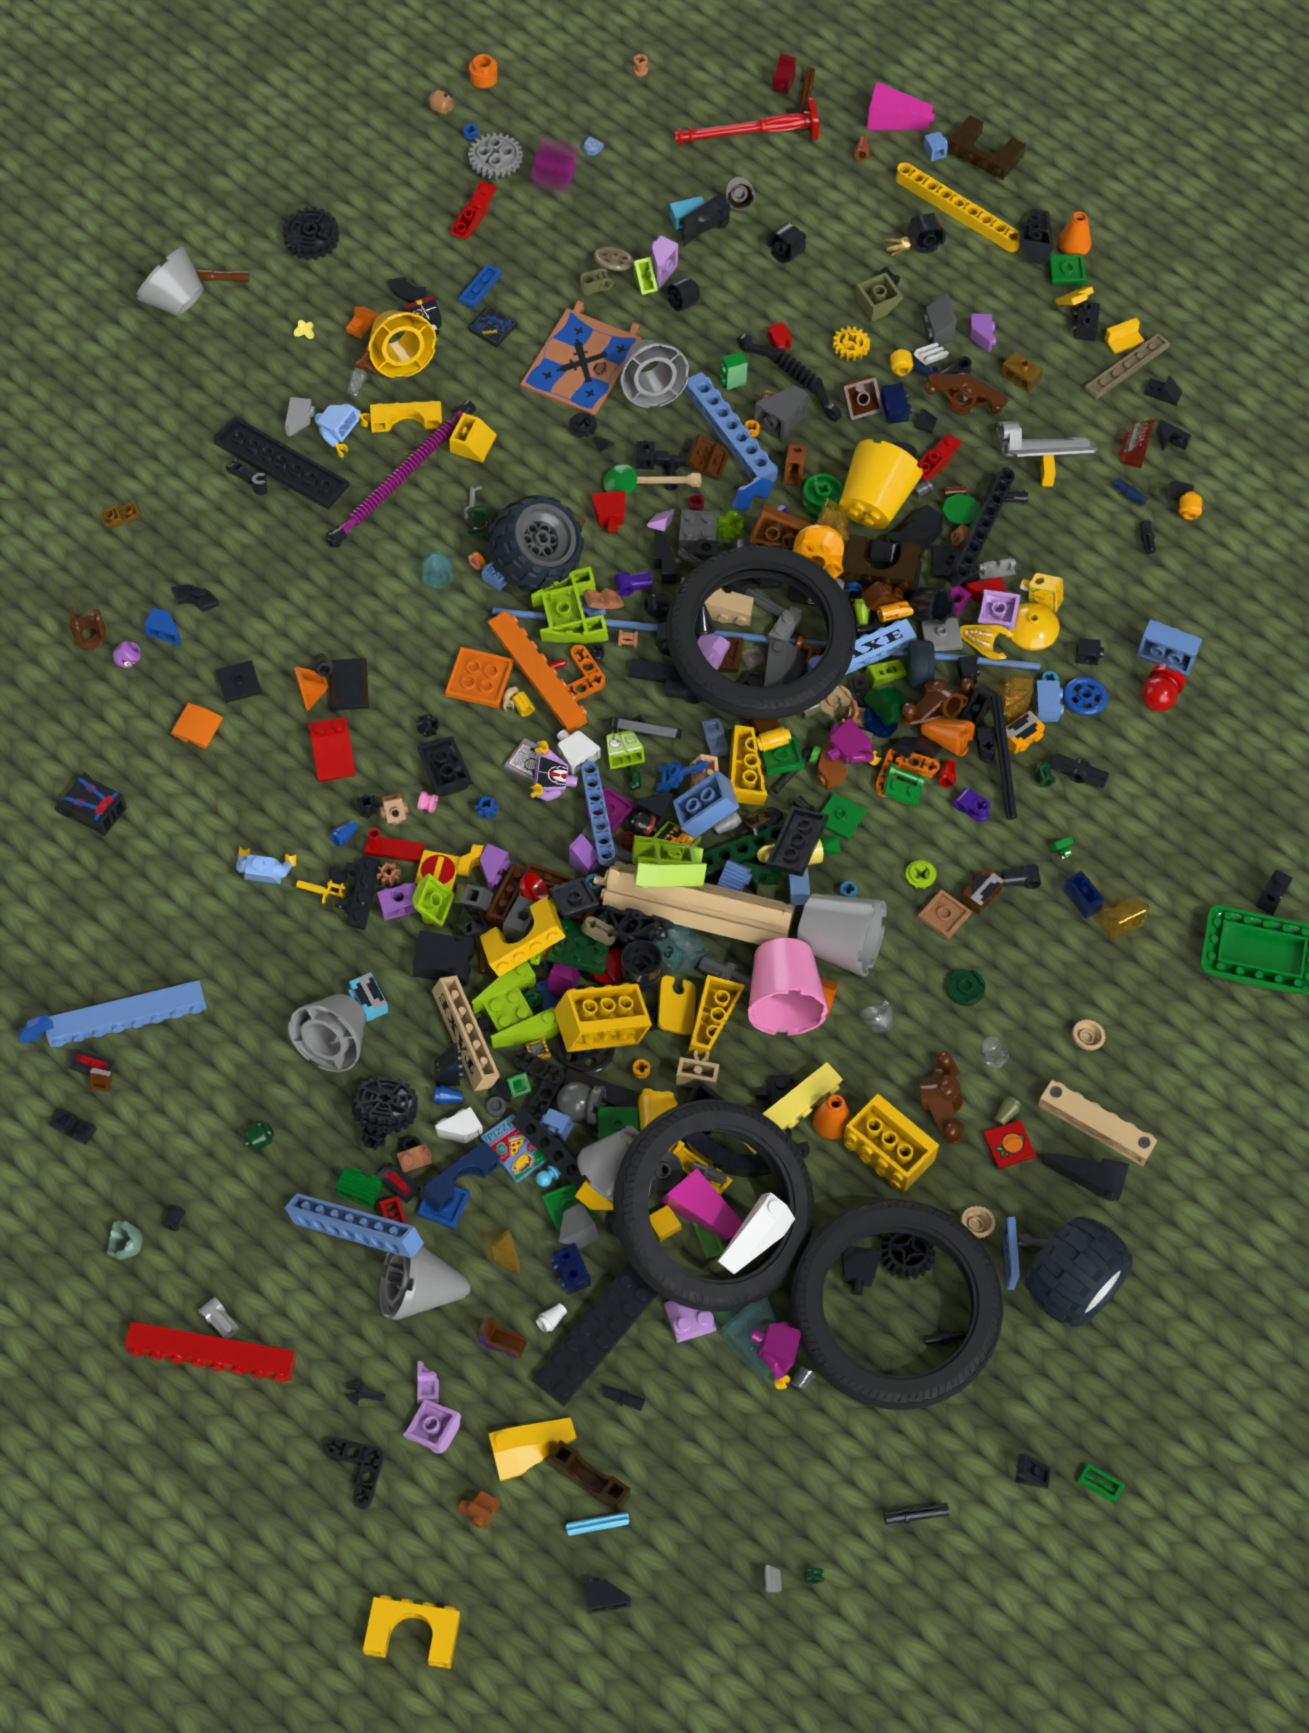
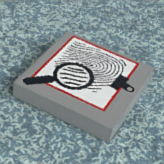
M524 738L504 765L505 769L533 784L536 760L541 755V753L535 752V748L540 746Z

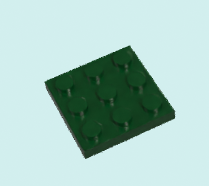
M559 917L566 937L549 947L546 960L603 976L610 945H605L584 934L581 929L583 923L569 919L563 920L562 917Z

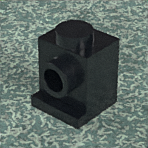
M977 655L959 657L957 669L960 682L964 678H971L974 685L977 684V676H980L979 666L976 665Z

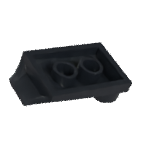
M722 192L683 217V247L700 234L715 226L719 229L728 225L730 204Z
M925 505L914 511L894 532L889 533L885 542L901 544L900 554L903 542L920 544L923 554L942 533L943 515L929 505Z
M453 735L417 747L436 795L441 797L463 791L472 784L471 777Z

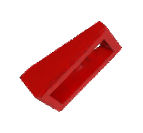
M399 1196L378 1203L383 1218L389 1219L388 1215L398 1212L399 1216L390 1218V1220H401L402 1223L407 1224ZM396 1205V1209L386 1211L385 1209L387 1207Z

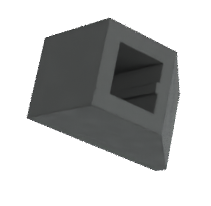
M458 884L453 903L488 911L493 893L482 887Z

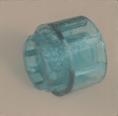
M443 552L428 554L421 563L423 583L432 588H443L451 584L453 581L452 560Z

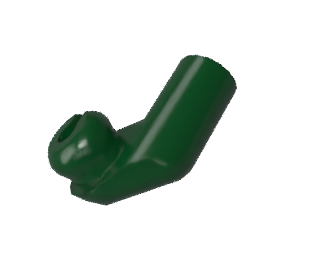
M635 764L629 765L628 771L633 781L629 782L628 785L632 791H635L642 786L641 776Z

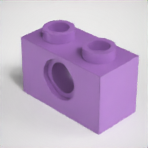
M415 882L404 883L398 887L385 888L377 892L384 921L418 912L412 903V897L416 890ZM398 898L403 899L402 901H395Z

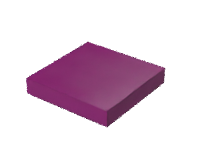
M605 786L603 795L610 830L613 835L634 812V804ZM595 797L593 801H598L600 798ZM586 807L583 810V815L590 819L588 808ZM601 811L593 812L594 815L603 814ZM598 825V826H600V827L603 828V829L606 828V827L603 826V825Z

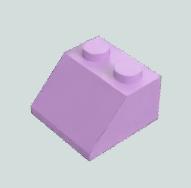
M660 236L651 245V261L657 288L659 289L678 264V243L663 236Z

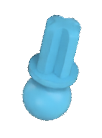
M554 1165L547 1166L548 1171H540L537 1174L536 1182L538 1185L546 1187L550 1185L552 1178L554 1180L559 1178L558 1176L562 1173Z

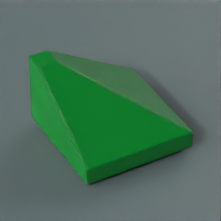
M839 836L820 837L824 855L841 854Z
M526 1072L505 1078L512 1098L531 1092Z

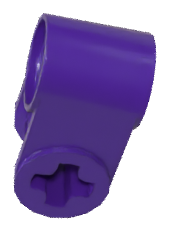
M965 787L953 801L954 807L976 821H985L989 816V801L970 788Z

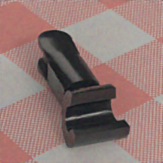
M235 459L231 465L226 466L228 473L252 485L253 491L257 495L268 493L266 474H256Z

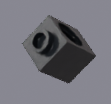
M1079 638L1076 646V664L1098 665L1099 659L1103 658L1104 654L1101 640Z

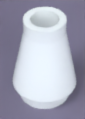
M559 1303L555 1307L539 1314L536 1323L545 1333L553 1331L567 1311Z

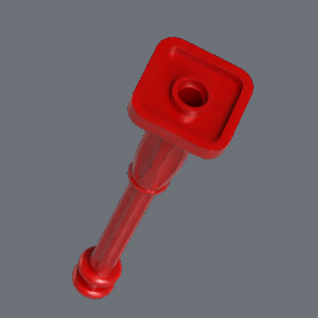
M811 97L807 99V111L803 113L780 114L760 118L759 121L695 130L689 127L688 131H682L679 128L677 132H674L675 142L683 145V141H690L693 144L694 140L758 131H761V133L783 132L805 127L809 128L811 139L818 140L819 118L815 99Z

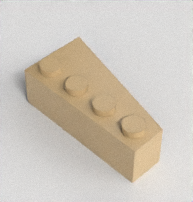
M720 588L705 601L704 604L713 621L750 626L754 602L753 597L732 591L728 594Z

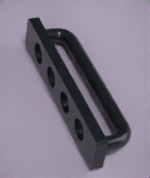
M523 1108L514 1118L512 1124L579 1190L588 1178L580 1173L577 1158L528 1109ZM528 1126H531L536 1132L531 1135L528 1132ZM542 1139L549 1144V1147L544 1148L542 1146ZM556 1152L563 1158L561 1162L555 1159ZM570 1166L577 1172L575 1176L570 1175Z

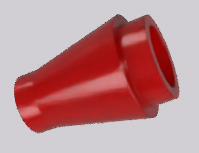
M952 759L944 761V765L938 775L939 784L943 787H951L956 782V763Z

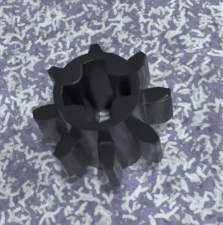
M431 713L419 716V721L416 723L417 731L420 734H424V738L437 735L436 731L439 729L438 719L432 717Z
M365 793L361 798L357 797L358 804L355 805V810L359 811L360 817L370 818L373 814H377L376 808L379 807V802L375 801L374 795L369 796Z
M365 1127L362 1132L364 1135L361 1141H364L367 1148L377 1150L379 1146H384L386 1143L385 1138L388 1134L385 1132L378 1134L376 1130L370 1132Z

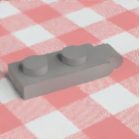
M793 606L789 610L785 609L768 634V640L788 641L802 619V610Z

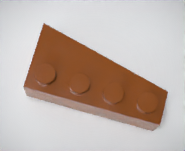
M764 504L750 533L749 542L793 549L794 540L799 531L813 524Z

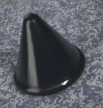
M705 604L702 605L695 620V634L708 635L717 630V626L714 624Z

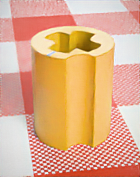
M519 692L516 696H513L512 701L521 716H528L535 710L525 692Z

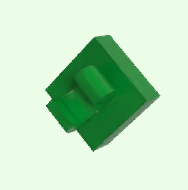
M1070 836L1053 843L1049 848L1052 853L1058 851L1061 859L1072 855L1068 846L1072 845L1074 841Z

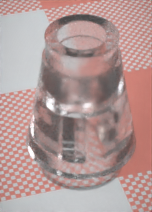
M355 368L351 372L347 390L350 395L356 396L366 382L367 373L364 370Z

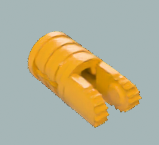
M907 601L877 607V615L881 623L910 616L914 611Z

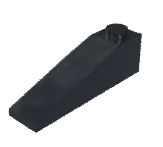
M1032 209L1022 229L1019 231V243L1031 261L1038 264H1048L1053 249L1049 212Z
M1046 1153L1043 1160L1045 1166L1095 1195L1103 1197L1107 1201H1119L1129 1167L1128 1163L1102 1158V1162L1091 1161L1090 1157L1085 1156L1078 1160L1074 1159L1071 1155Z

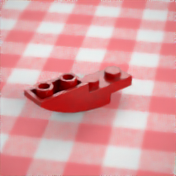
M482 180L480 181L468 205H464L451 229V235L464 240L470 237L489 210V203L497 190L496 186Z
M947 433L933 450L930 449L917 464L918 468H922L923 471L921 478L928 481L937 476L951 462L952 456L960 448L962 441Z

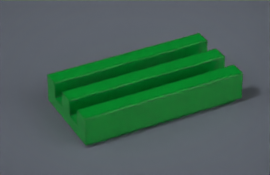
M1089 1463L1086 1464L1077 1481L1080 1485L1113 1504L1116 1503L1125 1486L1124 1483ZM1090 1471L1095 1475L1099 1476L1100 1478L1106 1480L1107 1482L1113 1484L1114 1486L1118 1487V1490L1107 1485L1105 1482L1093 1477L1087 1472ZM1084 1478L1090 1480L1091 1482L1095 1483L1096 1485L1090 1483L1089 1481L1085 1480ZM1103 1489H1105V1490L1109 1491L1110 1493L1114 1494V1496L1111 1495V1494H1109L1108 1492L1104 1491Z

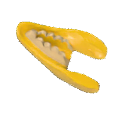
M964 625L959 628L961 638L990 659H1006L1007 656L1004 653L994 652L993 643L999 633L1005 634L1007 638L1013 637L1014 634L1000 625Z

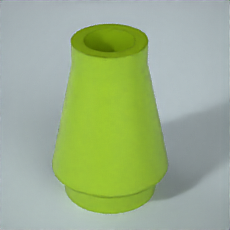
M854 599L855 604L853 606L858 625L869 624L870 609L867 608L864 599Z

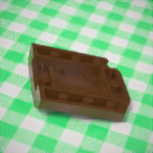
M527 863V866L512 864L486 914V919L495 927L503 929V923L520 895V879L527 873L531 872L538 875L545 882L547 888L572 881L573 879L568 875L534 863Z

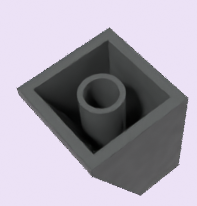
M794 385L764 398L755 405L754 420L759 423L761 430L783 442L807 416L809 394L804 389Z

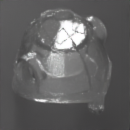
M886 1000L879 1004L867 1006L859 1012L860 1018L875 1032H887L893 1027V1010Z

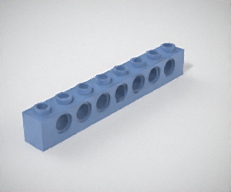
M703 372L690 377L684 392L751 480L759 476L773 482L776 481L777 465L770 461L767 452L760 448L757 439L750 435L747 426L740 422L739 416L736 413L734 414L729 403L724 401L720 391L714 388L710 378L706 377Z
M297 1193L285 1207L296 1225L411 1259L424 1244L414 1226Z

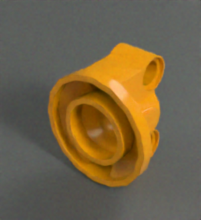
M825 525L807 526L799 531L795 537L792 551L811 559L836 579L843 572L844 542L842 536L835 529Z

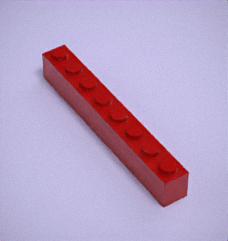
M131 1322L125 1342L126 1350L132 1356L141 1357V1355H147L154 1360L169 1359L175 1364L185 1362L197 1368L208 1366L215 1371L230 1370L236 1375L252 1374L253 1377L258 1379L268 1377L280 1383L291 1381L296 1362V1354L292 1350Z

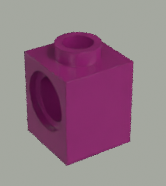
M961 586L953 587L950 590L951 598L955 600V610L953 613L955 618L969 605L971 593Z

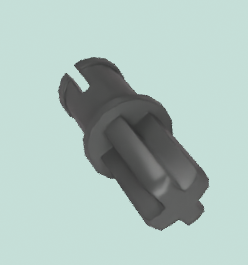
M695 1161L690 1167L691 1173L698 1169L707 1181L711 1180L720 1185L727 1182V1175L716 1170L711 1165L706 1166Z

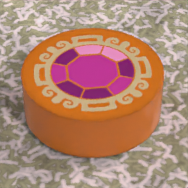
M473 552L468 556L469 563L475 570H480L485 565V560L480 553Z

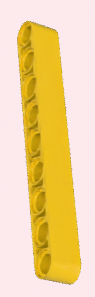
M901 163L898 165L896 175L898 184L1006 251L1016 252L1019 249L1018 230L911 164Z

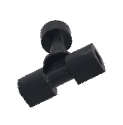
M656 450L655 464L665 465L669 469L668 476H675L676 470L680 466L690 467L685 463L689 453L679 452V455L676 456L668 455V451ZM664 484V487L667 490L673 491L678 489V484Z

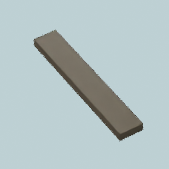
M1157 333L1086 384L1084 390L1097 400L1169 348L1170 343Z

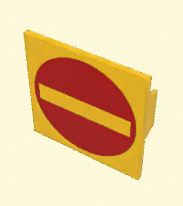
M424 850L415 884H418L426 874L430 873L452 891L461 857Z

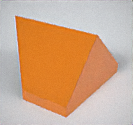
M296 666L294 668L296 683L308 712L329 689L326 677L318 675L313 670Z

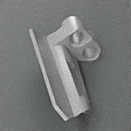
M1018 421L997 422V436L1004 457L1079 454L1097 451L1096 447L1090 446L1089 440L1085 437L1022 439V428L1019 426Z

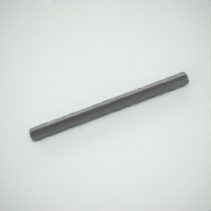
M680 548L677 552L678 558L695 568L704 562V560L684 548ZM748 588L745 594H743L753 597L754 603L778 617L785 610L784 607L752 588Z

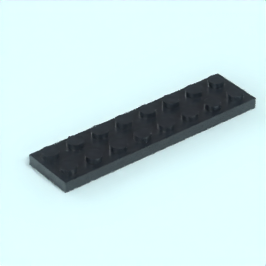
M236 416L214 439L215 445L328 510L350 486L348 480Z
M629 1263L531 1379L532 1382L565 1407L659 1293L650 1287L639 1276L631 1263Z

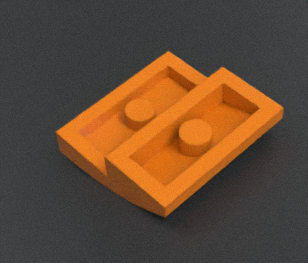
M188 703L170 734L186 743L189 740L205 750L223 717L208 709Z

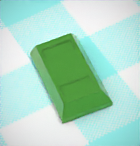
M693 1222L692 1224L705 1259L722 1255L724 1248L720 1238Z

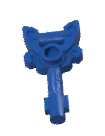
M699 760L696 761V764L685 768L677 761H673L671 765H658L657 769L661 772V783L657 785L656 791L663 794L671 788H678L679 782H682L685 775L693 772L700 773L708 768V761Z

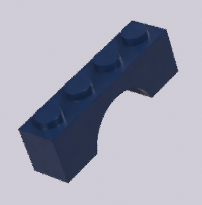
M485 1141L479 1145H474L468 1154L464 1157H458L451 1167L444 1168L434 1180H428L423 1186L422 1197L440 1213L454 1202L455 1189L453 1184L456 1180L465 1175L487 1177L499 1167L501 1157Z

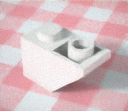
M471 1107L461 1109L454 1116L444 1118L435 1125L438 1137L467 1143L483 1134L482 1125Z

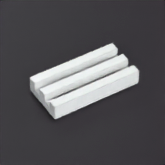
M936 342L916 349L913 355L927 365L946 358L949 352L947 350L943 352L944 348L942 346L938 347L939 344Z

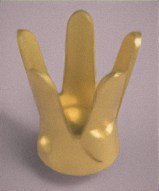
M908 237L886 239L887 242L899 243L887 248L886 251L899 250L891 254L893 256L901 251L909 250L912 242H909Z

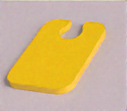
M663 976L659 983L658 1026L668 1032L689 1036L692 1034L695 1022L696 987L692 982L682 980L681 987L683 988V993L676 994L672 988L675 977Z

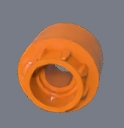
M486 54L475 56L469 63L470 82L478 88L492 87L498 79L496 61Z

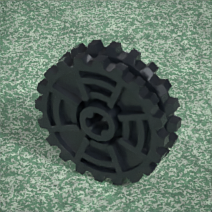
M306 207L303 211L299 209L296 210V214H290V219H286V225H283L284 243L287 244L286 248L291 250L293 256L297 254L300 259L305 257L306 260H310V258L318 260L320 256L324 258L327 253L331 254L332 248L336 249L337 242H339L338 223H336L335 217H331L330 212L325 213V210L322 208L317 210L316 207L312 209Z
M378 1076V1079L372 1077L369 1078L368 1082L362 1081L361 1086H356L355 1092L352 1095L351 1113L354 1115L355 1122L359 1121V1126H366L370 1132L376 1130L378 1134L382 1132L391 1134V1131L398 1133L401 1132V1128L407 1129L409 1124L414 1123V1118L417 1115L418 1096L415 1095L414 1088L410 1089V1085L408 1083L403 1084L401 1079L393 1080L390 1076L387 1079L383 1078V1076Z

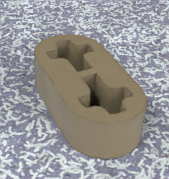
M587 917L581 926L584 934L605 945H612L617 939L613 935L617 930L595 917Z

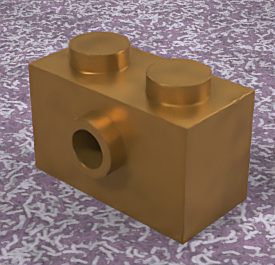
M1016 351L1003 363L1001 371L1003 377L1028 393L1041 381L1043 369L1039 365L1034 364Z

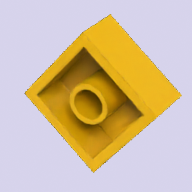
M1043 455L1040 466L1042 486H1053L1056 474L1054 455Z
M668 1205L649 1215L652 1229L659 1242L681 1230V1223Z

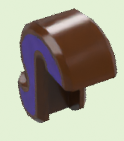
M493 1317L483 1318L476 1332L477 1339L484 1346L495 1351L504 1352L508 1357L514 1359L521 1357L527 1345V1339L524 1336L497 1326Z

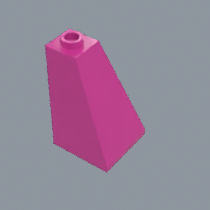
M877 82L870 103L867 130L929 129V125L934 122L935 113H932L933 105Z
M698 1169L694 1170L658 1201L664 1207L668 1205L673 1212L692 1223L698 1224L699 1227L711 1234H716L724 1241L730 1237L732 1239L743 1223Z

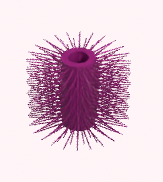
M545 139L544 146L543 144L539 146L538 142V153L535 154L536 157L533 164L534 173L532 172L534 174L532 177L535 180H531L535 185L536 182H541L543 187L544 182L547 188L548 183H557L555 186L558 190L559 187L562 188V191L563 188H566V190L567 188L570 189L569 183L572 179L573 184L574 172H576L577 158L575 157L578 156L575 154L578 153L573 152V150L572 152H567L566 149H571L567 142V147H562L561 145L559 147L556 141L555 146H550L551 142L549 140V146H547Z

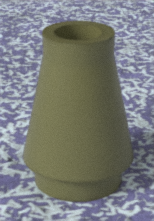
M1008 1096L1007 1099L1004 1098L994 1121L1004 1126L1020 1111L1021 1103L1012 1096Z

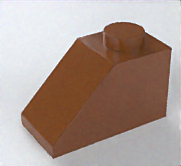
M826 743L822 748L816 778L818 783L828 791L846 781L847 770L838 758L833 762L827 759L825 753L830 750V747Z

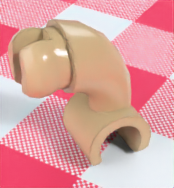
M516 686L508 688L503 695L504 713H507L506 707H511L514 711V703L511 699L519 693Z

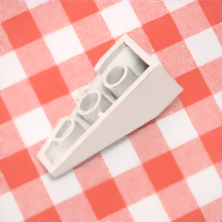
M772 1193L762 1194L717 1262L735 1274L782 1238L795 1220L788 1206Z

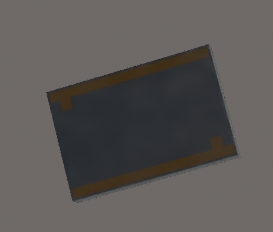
M367 659L329 660L333 664V671L330 674L332 711L369 708Z

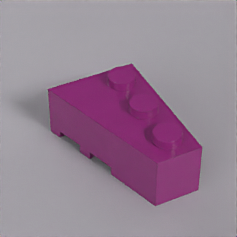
M554 963L546 981V984L549 985L548 993L562 998L567 990L575 988L583 970Z

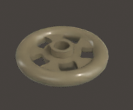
M602 247L594 253L595 262L603 268L613 271H625L633 266V257L622 249Z

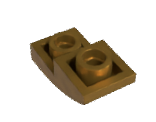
M134 500L119 508L114 505L100 512L106 528L121 526L142 517Z

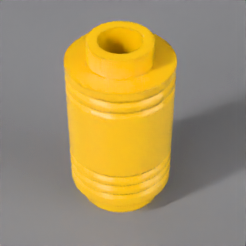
M784 726L756 736L759 751L763 750L764 752L789 744V739H791L789 729H785Z

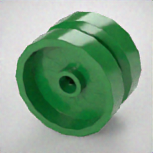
M817 474L810 477L806 481L803 490L802 505L805 513L817 520L819 519V514L823 516L838 514L840 511L839 502L843 492L840 481L828 474Z

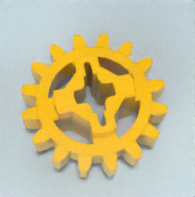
M847 326V330L841 328L840 332H836L833 337L835 354L840 353V358L845 356L847 361L849 358L855 361L856 357L862 359V355H867V351L870 349V338H867L868 334H863V329L856 330V326L853 329Z

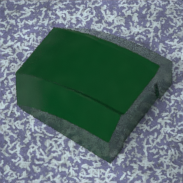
M893 687L872 688L864 697L865 702L870 705L885 726L900 722L903 716L902 706L905 703H911L901 690Z

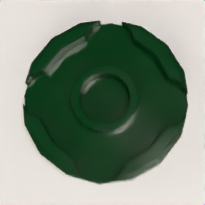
M959 969L949 976L946 983V992L954 1003L961 1006H972L983 998L985 982L976 971Z

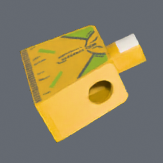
M1036 573L1032 581L1023 579L1020 589L1029 592V601L1031 603L1044 605L1054 613L1057 612L1063 601V578Z

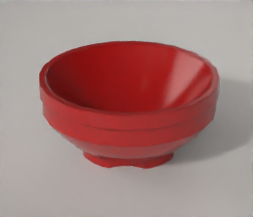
M530 872L520 879V896L536 902L544 897H547L549 900L548 888L538 875Z

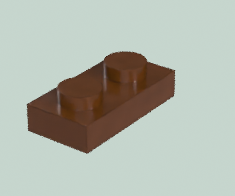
M725 637L731 645L719 666L720 672H739L744 639Z

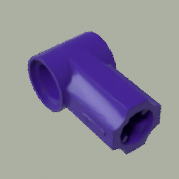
M649 571L632 575L627 572H621L614 577L620 596H628L636 590L652 588V578Z

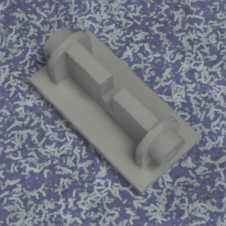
M1011 557L999 561H983L981 564H977L980 580L1016 575L1014 569L1016 562Z

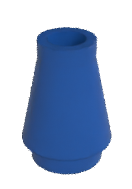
M350 820L348 823L333 829L330 834L331 841L336 846L345 845L352 834L358 829L357 824Z
M444 1085L435 1086L433 1102H438V1104L462 1103L463 1091H458Z

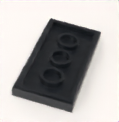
M792 806L766 862V868L803 877L829 820V816Z

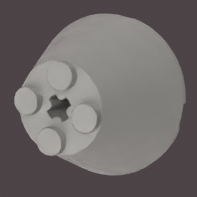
M630 1125L585 1147L577 1159L580 1173L582 1176L586 1175L591 1181L589 1185L601 1196L612 1202L615 1181L621 1161L630 1144L640 1133Z

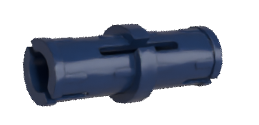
M1118 478L1114 482L1115 484H1113V488L1124 494L1126 499L1129 498L1137 503L1140 507L1144 506L1148 500V497L1138 492L1136 487L1128 485L1121 478Z

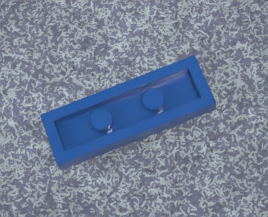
M487 264L459 297V302L474 309L502 276V271Z

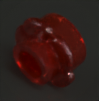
M626 831L619 837V843L622 848L633 849L635 835L633 832Z

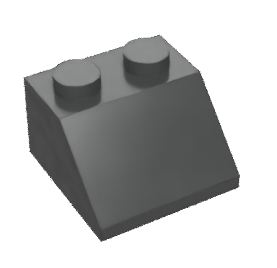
M947 293L926 307L923 323L927 325L928 339H931L932 344L936 342L938 344L953 342L957 319Z

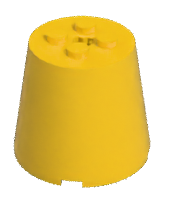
M873 439L860 441L856 446L839 502L841 511L848 518L865 527L872 529L886 528L921 479L923 471L922 468H918V461L908 452L885 441L874 443Z

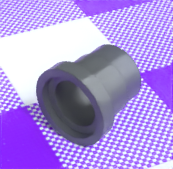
M923 478L913 489L918 498L934 491L931 482Z
M798 1365L796 1368L797 1372L793 1376L791 1383L804 1391L810 1381L816 1378V1375L805 1367Z

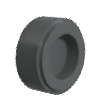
M497 1096L491 1097L486 1103L487 1113L494 1118L504 1115L506 1112V1102L504 1099Z

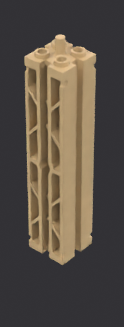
M616 861L614 866L610 865L609 870L607 869L605 878L594 877V884L605 886L600 897L603 900L602 905H609L620 910H625V908L637 909L649 916L653 914L668 919L674 924L758 945L774 939L789 938L796 908L794 904H785L782 901L705 882L703 886L641 888L635 885L636 865L624 864Z

